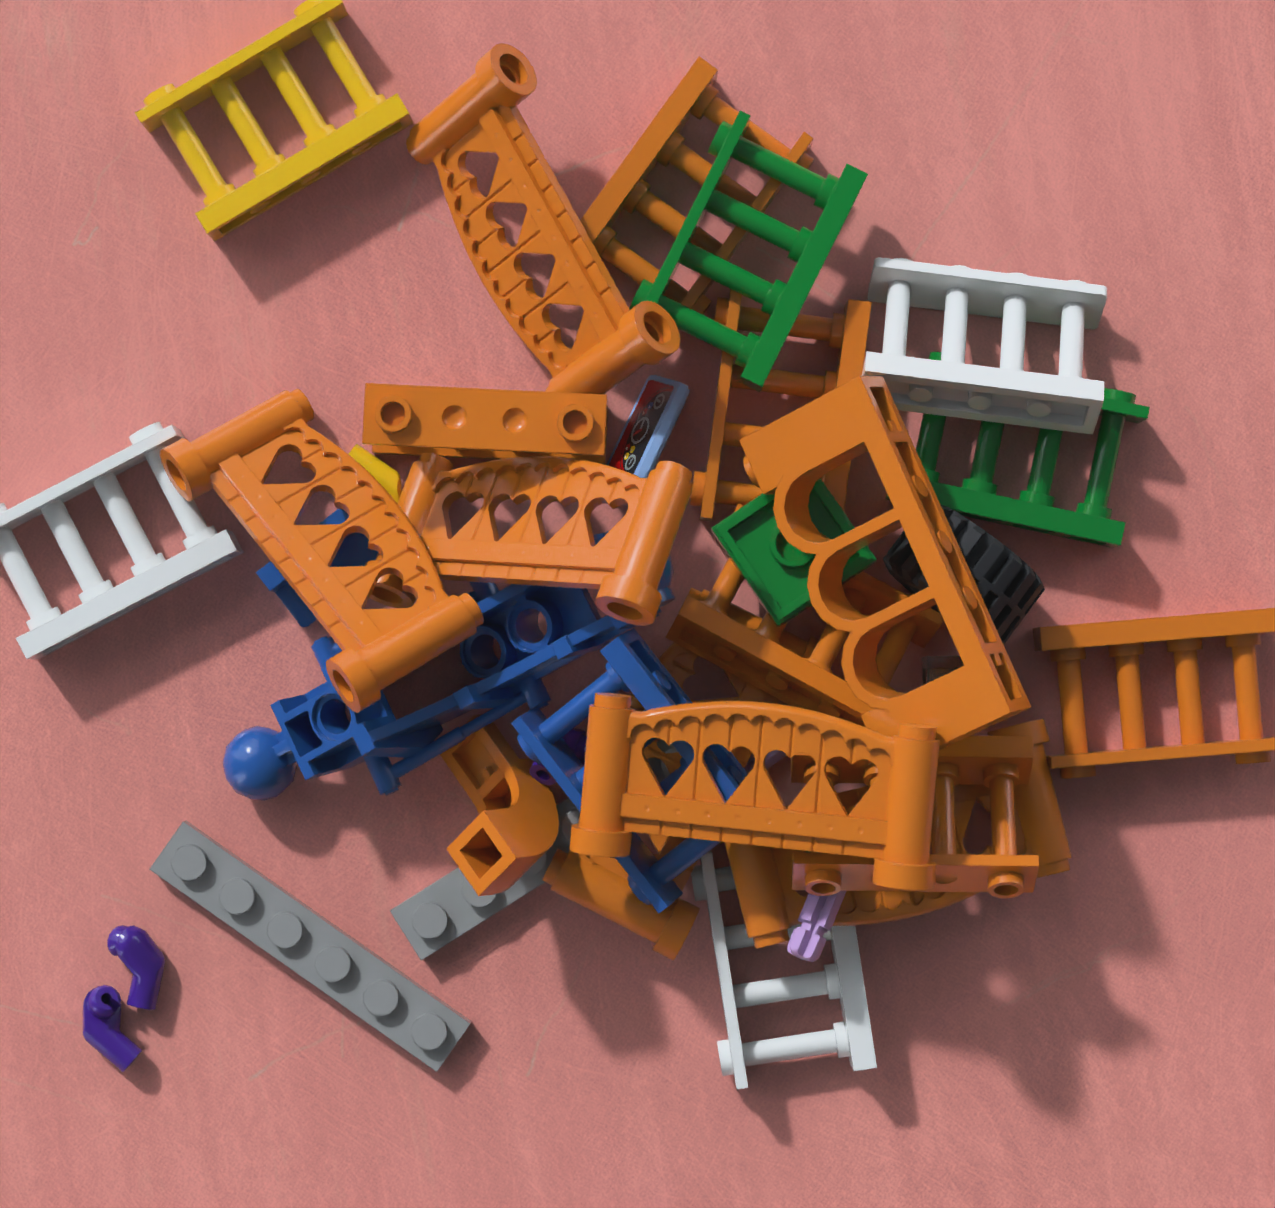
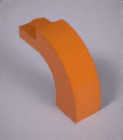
M482 714L473 715L468 722L474 720ZM492 722L466 737L464 741L440 754L470 797L479 814L446 848L478 896L502 893L513 886L553 845L559 829L557 806L549 785L539 783L530 774V768L534 761L530 758L519 759L497 726Z

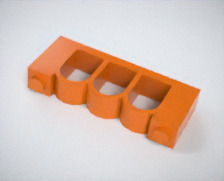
M858 376L739 440L746 455L743 458V464L749 479L756 487L761 489L763 494H775L773 510L777 527L789 544L800 551L816 554L809 567L807 582L811 604L823 621L837 630L850 632L843 646L841 664L845 681L856 698L871 708H875L860 715L866 728L879 732L884 736L893 737L898 735L900 723L935 726L936 739L940 740V751L1031 708L883 376ZM869 452L894 509L835 539H830L820 533L811 521L808 508L810 492L816 481L827 472ZM903 528L929 587L873 615H863L854 609L845 597L842 586L843 569L849 558L859 549ZM937 604L964 666L908 693L898 692L887 685L878 672L876 663L877 645L883 634L891 627Z

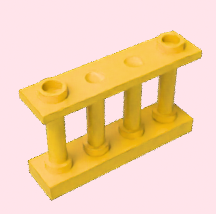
M306 0L294 10L296 17L181 86L175 88L174 84H167L156 89L143 100L145 107L135 112L139 121L149 133L162 125L167 129L207 196L203 200L206 207L196 212L195 215L214 242L413 124L410 113L398 93L388 99L385 98L384 94H376L335 26V22L348 15L342 0ZM312 36H315L357 106L353 111L356 118L338 129L335 128L334 124H326L284 54ZM263 65L307 136L303 141L306 148L287 159L283 154L277 155L234 84V82ZM213 95L257 166L253 170L256 177L237 189L232 183H225L184 114L187 110Z

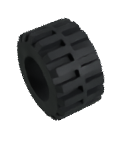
M940 504L1004 645L1044 592L1045 588L1036 572L1014 552L969 519ZM903 531L884 556L883 561L889 573L907 590L915 594L929 586ZM937 604L931 607L933 610L940 613Z

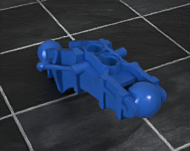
M607 531V532H605V533H600V534H595V535H593V536H594V540H595V545H596L609 531ZM670 554L657 588L662 596V601L656 618L660 616L659 613L662 612L660 609L662 606L675 600V596L670 588L674 574ZM470 582L473 591L468 594L478 604L483 614L484 623L477 627L476 634L460 643V657L462 664L469 673L484 679L475 684L465 686L452 695L397 720L383 690H381L380 700L359 713L349 708L350 722L345 713V706L347 705L335 690L326 669V661L342 650L332 637H322L314 641L311 648L327 682L306 694L281 699L270 705L282 729L281 732L267 727L254 726L238 733L226 746L223 758L226 780L236 793L250 799L264 801L277 797L294 781L297 764L304 779L308 780L349 769L365 762L380 795L385 794L388 796L397 792L398 788L402 786L399 780L400 777L464 741L469 735L527 702L530 710L536 706L542 709L549 705L548 702L551 701V698L542 681L543 677L589 652L599 650L608 645L610 640L637 625L616 620L608 615L601 618L586 588L511 584L499 591L496 583ZM540 612L545 617L547 623L545 635L540 630L538 624ZM494 638L501 648L500 660L496 657L493 650ZM492 708L460 728L457 727L436 739L443 731L442 724L473 709ZM389 757H402L403 759L392 765Z

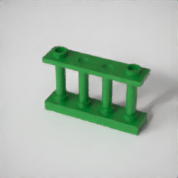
M740 110L733 125L722 121L707 152L715 156L716 159L654 283L643 279L629 309L631 310L642 301H652L659 304L672 316L679 330L736 357L737 359L734 364L745 368L739 382L760 392L868 173L846 164L840 178L830 173L827 178L818 175L744 138L743 136L749 126L751 115ZM732 158L815 199L813 205L822 209L823 212L814 230L812 231L802 226L799 231L718 191L717 188ZM707 211L789 252L787 258L797 264L787 284L778 279L773 284L690 243L705 212ZM679 264L762 304L761 311L770 315V318L761 337L752 332L745 336L664 296Z
M930 352L929 359L941 361V352ZM1104 388V402L1099 414L1102 418L1084 503L1077 504L1076 512L1053 507L1055 497L1050 496L1063 431L1039 429L1027 491H1020L1019 500L996 495L998 485L992 483L1004 423L981 421L970 477L963 478L962 487L939 483L941 473L935 471L947 416L923 413L916 451L940 504L949 507L964 517L1114 548L1121 546L1126 522L1112 520V509L1107 508L1124 423L1125 421L1140 423L1146 420L1150 407L1135 404V394ZM886 493V498H885V500H889V501H890L889 496H888V494Z

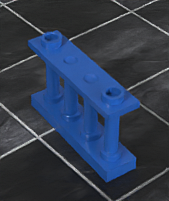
M635 628L619 635L600 650L601 654L608 661L605 665L607 671L548 719L539 707L536 706L511 722L519 733L517 740L525 754L534 762L544 765L579 812L581 809L584 765L562 737L588 717L589 705L594 704L595 693H618L621 690L625 692L631 691L644 707V711L692 703ZM651 738V739H649V740L646 742V744H645V746H644V749H645L648 745H650L653 741H655L657 738ZM679 740L672 743L682 756L680 759L681 766L660 782L665 795L694 759V750L686 741ZM713 744L705 750L704 760L725 801H727L748 773L732 752L729 753L722 745ZM632 832L630 855L615 858L628 873V884L637 898L647 905L652 904L656 911L661 913L683 894L673 879L720 842L686 838L657 860L637 833Z

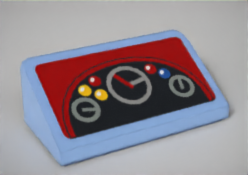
M650 375L646 379L606 465L637 475L640 478H647L649 472L654 470L690 393L689 386L661 376Z

